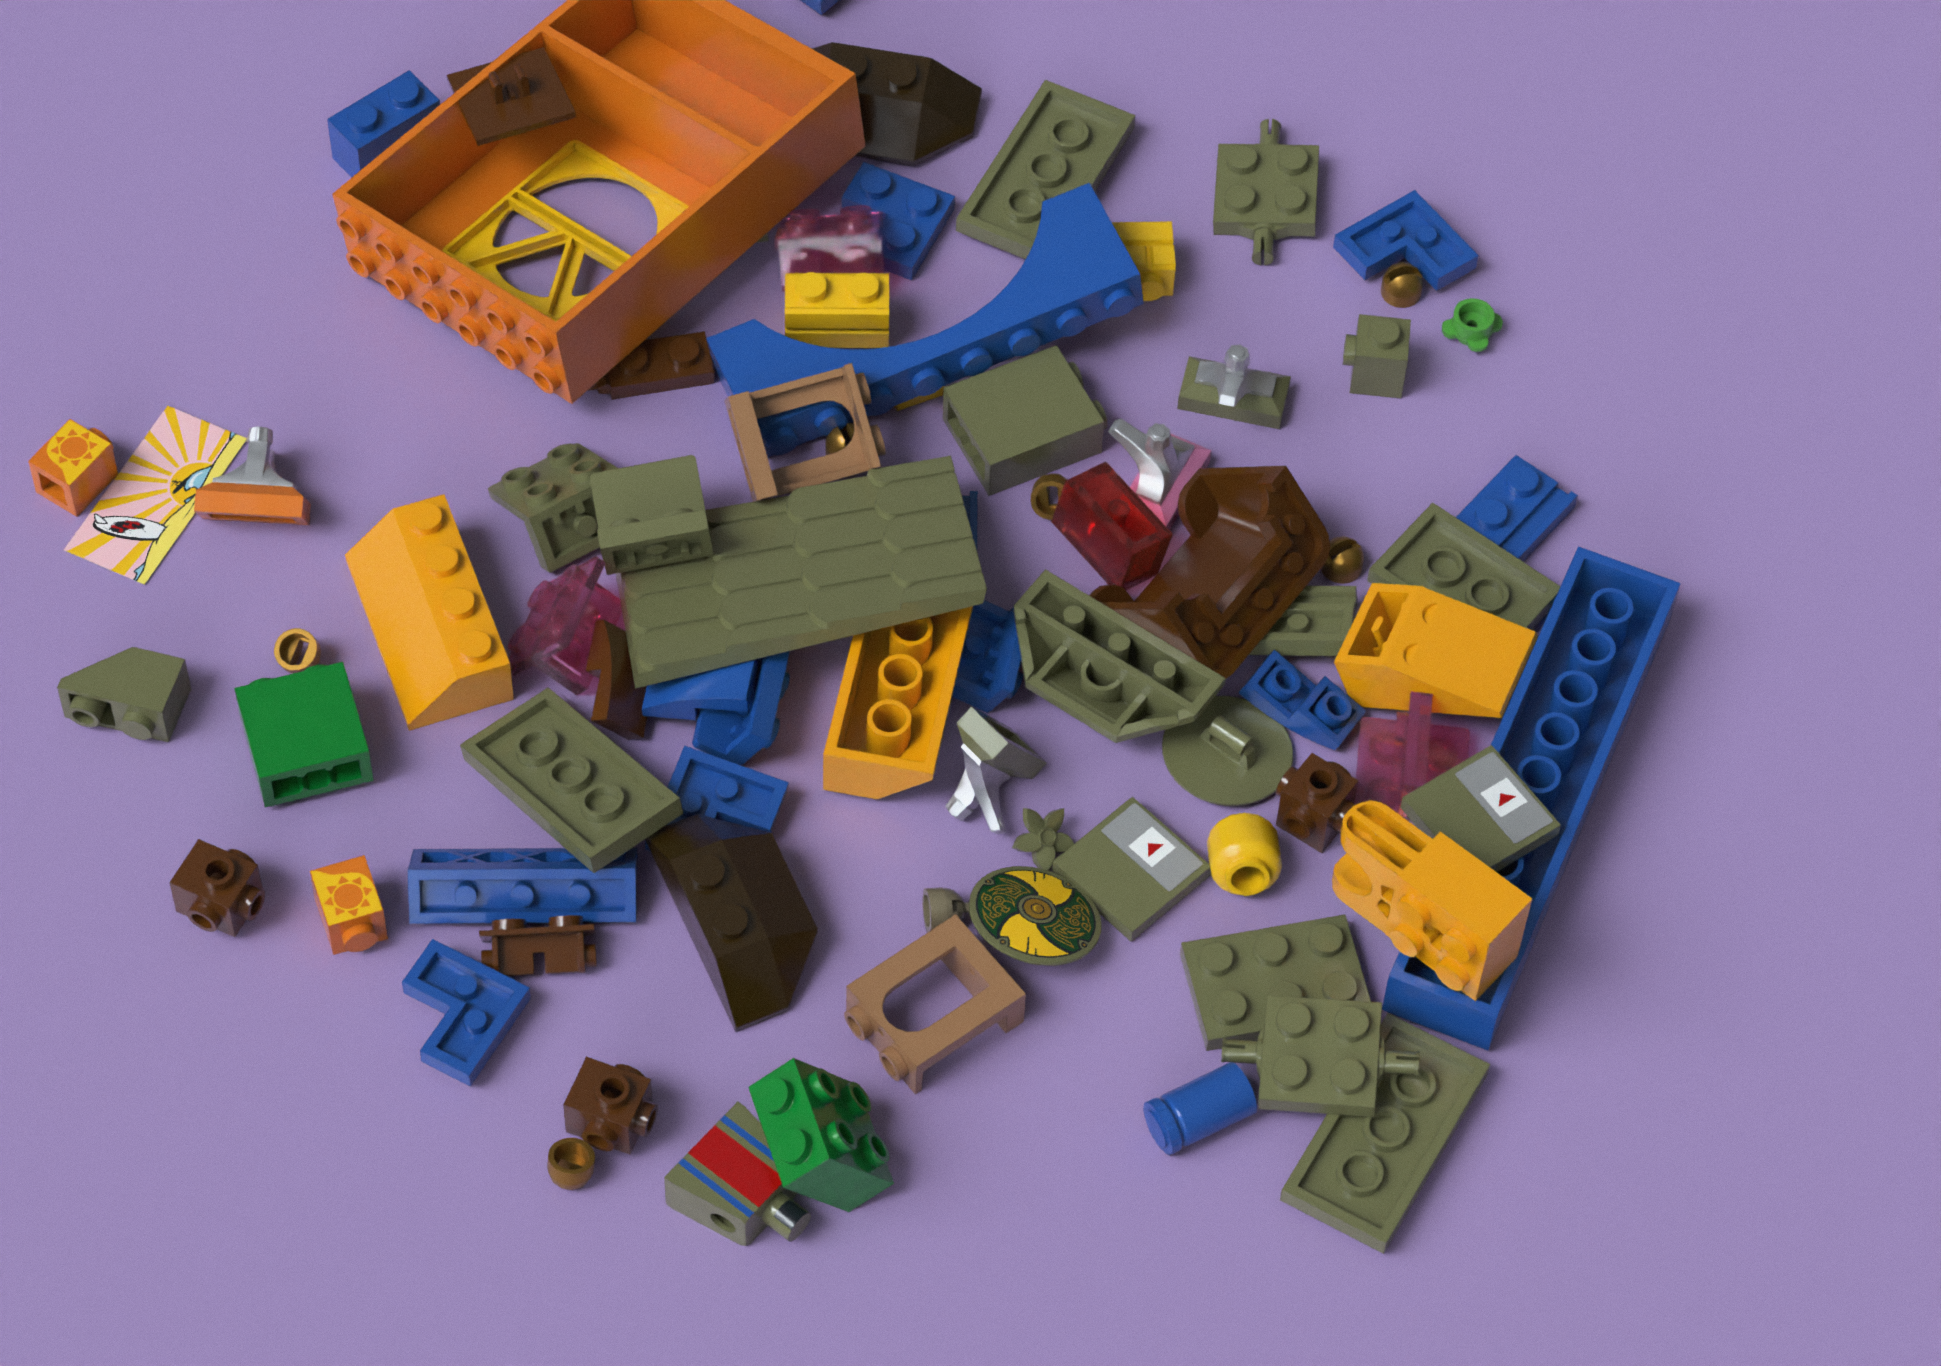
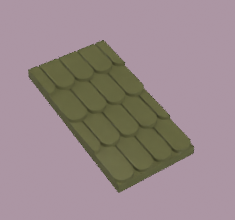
M945 456L869 469L867 476L800 487L792 491L789 496L707 509L706 515L713 547V556L617 573L616 580L635 689L983 604L987 587L984 575L981 572L982 568L975 542L972 539L973 535L966 509L963 506L964 502L952 457Z

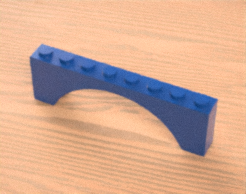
M1087 183L1042 202L1041 219L1036 238L1027 258L1016 275L993 300L976 313L937 334L890 347L839 349L808 344L789 338L768 328L756 319H752L710 336L706 340L714 369L727 396L747 391L749 393L838 369L852 363L855 374L864 373L869 387L871 404L864 405L866 415L869 417L871 415H882L892 409L893 406L915 397L933 394L942 386L964 377L981 374L989 369V367L1015 356L1028 355L1038 347L1064 336L1077 335L1086 327L1108 318L1123 316L1133 308L1144 304L1140 273L1091 184ZM832 401L818 402L757 419L768 458L774 455L787 454L798 445L823 435L828 436L836 427L841 431L847 423H854L849 411L841 404Z

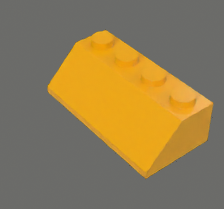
M445 494L393 508L345 554V558L408 730L410 731L514 700L509 659Z
M973 606L853 635L823 753V790L880 799L933 780Z

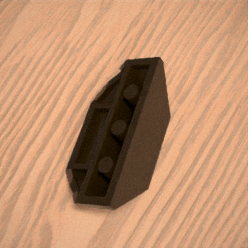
M835 42L812 48L856 74L865 147L855 156L914 166L944 152L959 141L962 143L973 138L982 88L933 58Z
M695 814L666 825L647 837L645 841L735 1032L788 1012L794 992L816 939L818 928L773 834Z

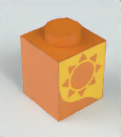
M69 419L28 461L36 493L78 517L118 475L112 442L100 430L96 428L87 429Z
M365 855L310 871L315 902L333 955L346 951H364L372 947L376 942L388 939L384 911Z

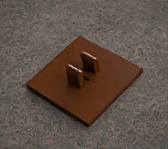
M544 47L521 53L497 72H490L487 80L459 100L460 109L478 146L576 118V112ZM491 62L448 74L447 81L453 94Z

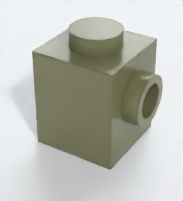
M1359 314L1356 335L1346 334L1342 365L1352 366L1349 393L1401 399L1408 363L1411 319Z

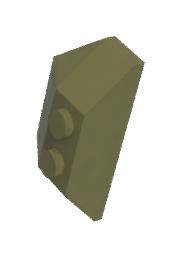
M1046 569L1014 604L1013 612L1025 688L1115 743L1194 722L1225 685L1226 678Z

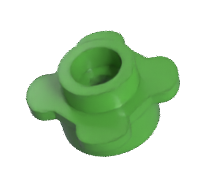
M1470 298L1457 303L1453 317L1442 323L1441 330L1446 338H1456L1462 344L1467 345L1471 351L1480 352L1487 349L1489 337L1492 333L1501 330L1503 321L1498 314L1494 313L1493 308L1487 302Z

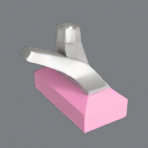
M1117 419L1113 422L1108 432L1130 454L1139 470L1118 505L1117 519L1165 539L1179 516L1178 499L1180 492L1199 468L1208 467L1211 450L1171 434L1170 429L1165 424L1155 423L1148 428L1147 434H1144L1125 420Z

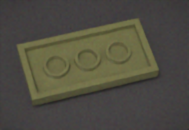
M1044 80L957 216L956 231L1026 259L1037 235L1041 219L1042 202L1087 183L1091 184L1095 192L1134 130L1136 115Z
M549 687L460 744L463 758L470 766L593 873L683 814L680 798Z
M1387 1013L1381 1023L1380 1031L1385 1043V1050L1420 1051L1418 1076L1383 1073V1079L1376 1091L1375 1117L1327 1114L1282 1188L1280 1201L1383 1254L1481 1088L1490 1068L1489 1063Z

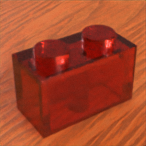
M1106 461L1065 481L1051 521L1108 585H1118L1125 590L1158 574L1173 536L1172 532Z

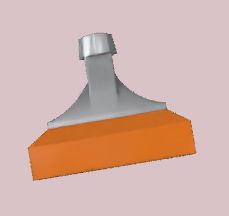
M257 426L249 428L247 437L249 445L246 461L233 471L213 478L211 483L197 489L195 493L194 512L202 519L310 525L311 504L297 491V486L293 482L282 478L276 472L275 452L270 450V445L273 444V430L267 427Z

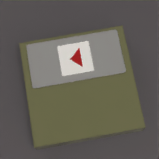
M1492 745L1403 796L1400 806L1415 826L1433 839L1441 831L1495 872L1558 836L1561 824Z
M1133 796L1053 861L1052 868L1054 873L1072 881L1085 892L1096 905L1099 914L1130 942L1205 881L1211 872L1210 865Z

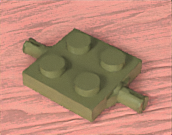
M1265 119L1260 123L1259 144H1218L1213 233L1214 235H1240L1253 239L1251 259L1257 265H1261L1262 249H1264V265H1269L1273 262L1274 240L1288 236L1315 237L1319 145L1280 144L1281 123L1276 119H1272L1271 134H1269V119Z
M1267 995L1265 1024L1258 1035V1040L1223 1038L1221 1062L1256 1064V1071L1260 1079L1259 1109L1375 1117L1376 1091L1383 1079V1073L1418 1076L1420 1051L1385 1050V1043L1380 1032L1381 1002Z

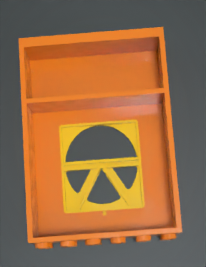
M567 0L332 193L338 214L336 222L343 233L348 251L346 254L347 261L358 275L365 278L371 277L384 285L396 299H406L420 308L431 321L435 323L442 322L457 331L469 345L474 347L479 345L495 355L498 361L510 370L517 369L533 379L535 384L548 394L555 393L573 404L865 147L856 74L726 0ZM544 47L576 112V118L478 146L460 109L459 100L487 80L490 72H497L521 53ZM604 178L619 181L634 187L650 201L657 216L656 235L631 256L532 195L555 184L575 179ZM512 211L521 214L549 231L501 247L493 246L500 226ZM565 244L548 297H539L518 290L510 285L496 269L499 264ZM585 254L614 271L590 293L580 296L572 295Z

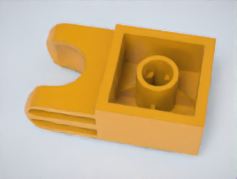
M1365 801L1354 805L1343 817L1341 826V845L1346 854L1335 864L1332 875V889L1335 895L1343 903L1384 932L1401 953L1409 957L1418 958L1434 970L1441 982L1454 991H1462L1476 1001L1518 957L1532 898L1441 831L1432 839L1381 802Z

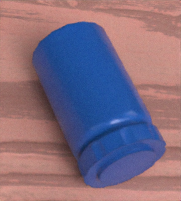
M1230 1062L1161 1095L1160 1098L1156 1097L1145 1102L1143 1112L1148 1129L1157 1145L1165 1154L1172 1155L1180 1151L1182 1146L1187 1147L1257 1113V1101L1244 1072L1236 1063Z

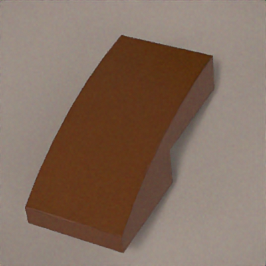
M604 619L596 620L586 666V672L599 678L591 721L627 740L644 738L647 716L642 715V705L647 686L635 689L626 632Z

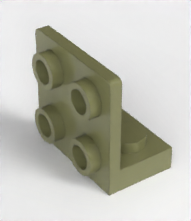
M579 443L563 444L549 451L547 458L529 467H518L506 472L501 477L500 482L488 487V492L492 500L524 521L540 566L551 573L600 547L590 475L618 468Z
M682 456L596 472L590 475L598 524L599 546L607 575L714 555L695 456Z

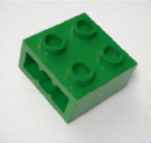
M343 662L330 665H314L302 672L277 678H260L248 685L234 688L242 727L265 808L374 781L369 749Z
M792 1058L748 1087L783 1188L850 1212L894 1184L887 1165L890 1159L888 1149L880 1136L876 1134L869 1115L871 1111L869 1097L856 1082L848 1081L822 1068H817Z

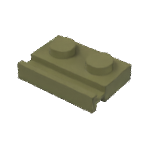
M1306 586L1249 655H1269L1273 650H1276L1281 656H1337L1356 617L1355 610L1358 604L1356 586Z

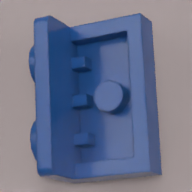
M984 600L983 604L973 606L952 697L989 713L1005 698L1011 699L1014 697L1024 675L1023 669L1019 668L1021 656L1013 612L1014 607L1008 611Z
M790 651L756 659L758 669L748 712L700 708L692 745L707 754L741 766L762 748H769L780 728V719L776 718L778 703L784 696L790 682V674L785 672Z

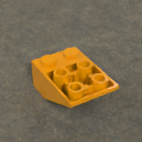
M1372 583L1334 660V664L1348 696L1361 707L1502 718L1538 636L1533 630L1423 586Z

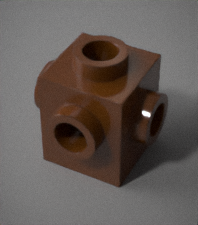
M1311 753L1299 769L1294 766L1290 767L1277 786L1276 795L1280 797L1276 826L1318 852L1323 853L1338 833L1341 834L1344 815L1356 805L1354 802L1359 780L1352 777L1340 764L1332 761L1327 762Z
M200 839L197 840L169 882L176 912L187 916L193 924L205 931L215 932L219 930L233 937H236L246 920L252 921L256 918L265 899V891L262 888L258 864L251 857L236 849L223 850Z
M587 1056L563 1104L567 1133L581 1137L590 1146L598 1150L612 1151L615 1149L629 1155L639 1135L647 1137L650 1134L658 1113V1104L652 1101L651 1079L646 1078L639 1070L629 1065L616 1064L612 1066Z

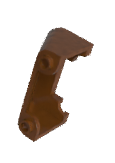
M1287 466L1199 468L1184 485L1179 494L1178 513L1190 536L1134 601L1129 593L1118 585L1099 586L1089 596L1227 679L1237 670L1323 567L1329 556L1330 539L1326 527Z

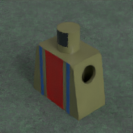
M738 1101L664 1177L665 1200L670 1208L741 1246L751 1244L767 1226L771 1227L789 1242H792L804 1231L811 1218V1213L793 1200L797 1193L783 1188L761 1123Z

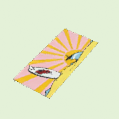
M167 405L64 548V551L145 585L194 516L196 490L211 483L213 478L222 476L247 438Z

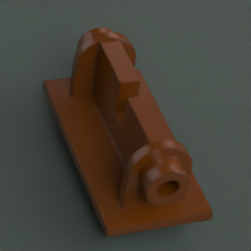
M579 915L550 917L549 927L526 928V919L492 921V930L479 931L482 942L492 941V950H481V963L506 976L534 975L533 954L544 953L545 974L586 973V967H597L596 944H584V936L596 935L594 924L583 925V916Z

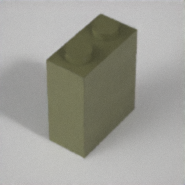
M1057 345L946 386L943 390L942 419L988 496L1102 453L1103 431L1108 426L1104 409L1098 400L1091 401L1084 390L1082 375L1077 365L1072 361L1068 363Z

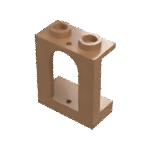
M852 363L838 369L749 393L747 391L728 396L724 400L753 502L785 495L800 487L828 483L868 472L869 469L881 467L879 456L886 455L878 424L870 426L864 405L871 404V395L864 373L855 374ZM826 401L841 404L849 411L854 422V433L851 441L844 449L836 453L771 470L757 419Z
M955 914L846 986V1011L844 1012V1017L849 1028L858 1039L862 1041L868 1039L878 1050L881 1064L890 1077L895 1081L902 1079L914 1094H917L922 1090L923 1072L996 1023L1005 1033L1023 1023L1026 993ZM939 960L943 961L973 996L967 1002L920 1031L907 1032L897 1029L887 1021L883 1013V1004L890 993Z

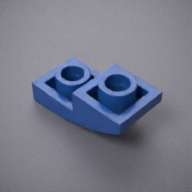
M1273 650L1238 692L1252 705L1284 727L1333 750L1340 746L1366 712L1365 709L1326 676L1315 685L1276 650Z
M757 660L649 685L645 692L642 715L697 720L699 708L748 712L758 669Z

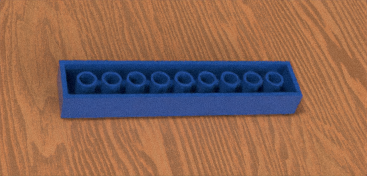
M1578 546L1491 743L1561 824L1558 836L1497 872L1532 898L1518 957L1474 1001L1462 991H1454L1444 985L1436 972L1418 958L1406 956L1399 951L1388 977L1382 1005L1383 1011L1489 1051L1669 625L1681 583Z

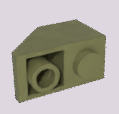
M131 647L61 678L57 689L64 717L71 719L81 726H102L123 731L128 736L139 740L152 738L169 742L190 694L191 685L185 659Z

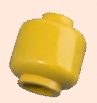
M1232 814L1218 821L1210 830L1207 840L1210 871L1213 880L1221 889L1231 894L1250 896L1270 888L1277 881L1282 869V859L1277 830L1269 820L1258 814Z

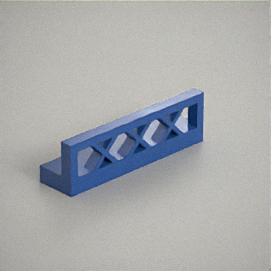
M565 848L413 849L408 866L409 924L492 923V921L500 919H526V923H549L550 917L567 915L583 916V922H636L638 848H631L595 873L590 871Z

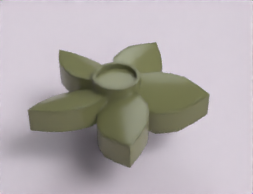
M1023 808V822L1030 833L1019 835L1014 841L1012 848L1020 852H1032V859L1037 868L1049 870L1055 860V852H1065L1074 844L1071 837L1067 834L1057 832L1064 820V808L1049 812L1044 819L1036 811Z

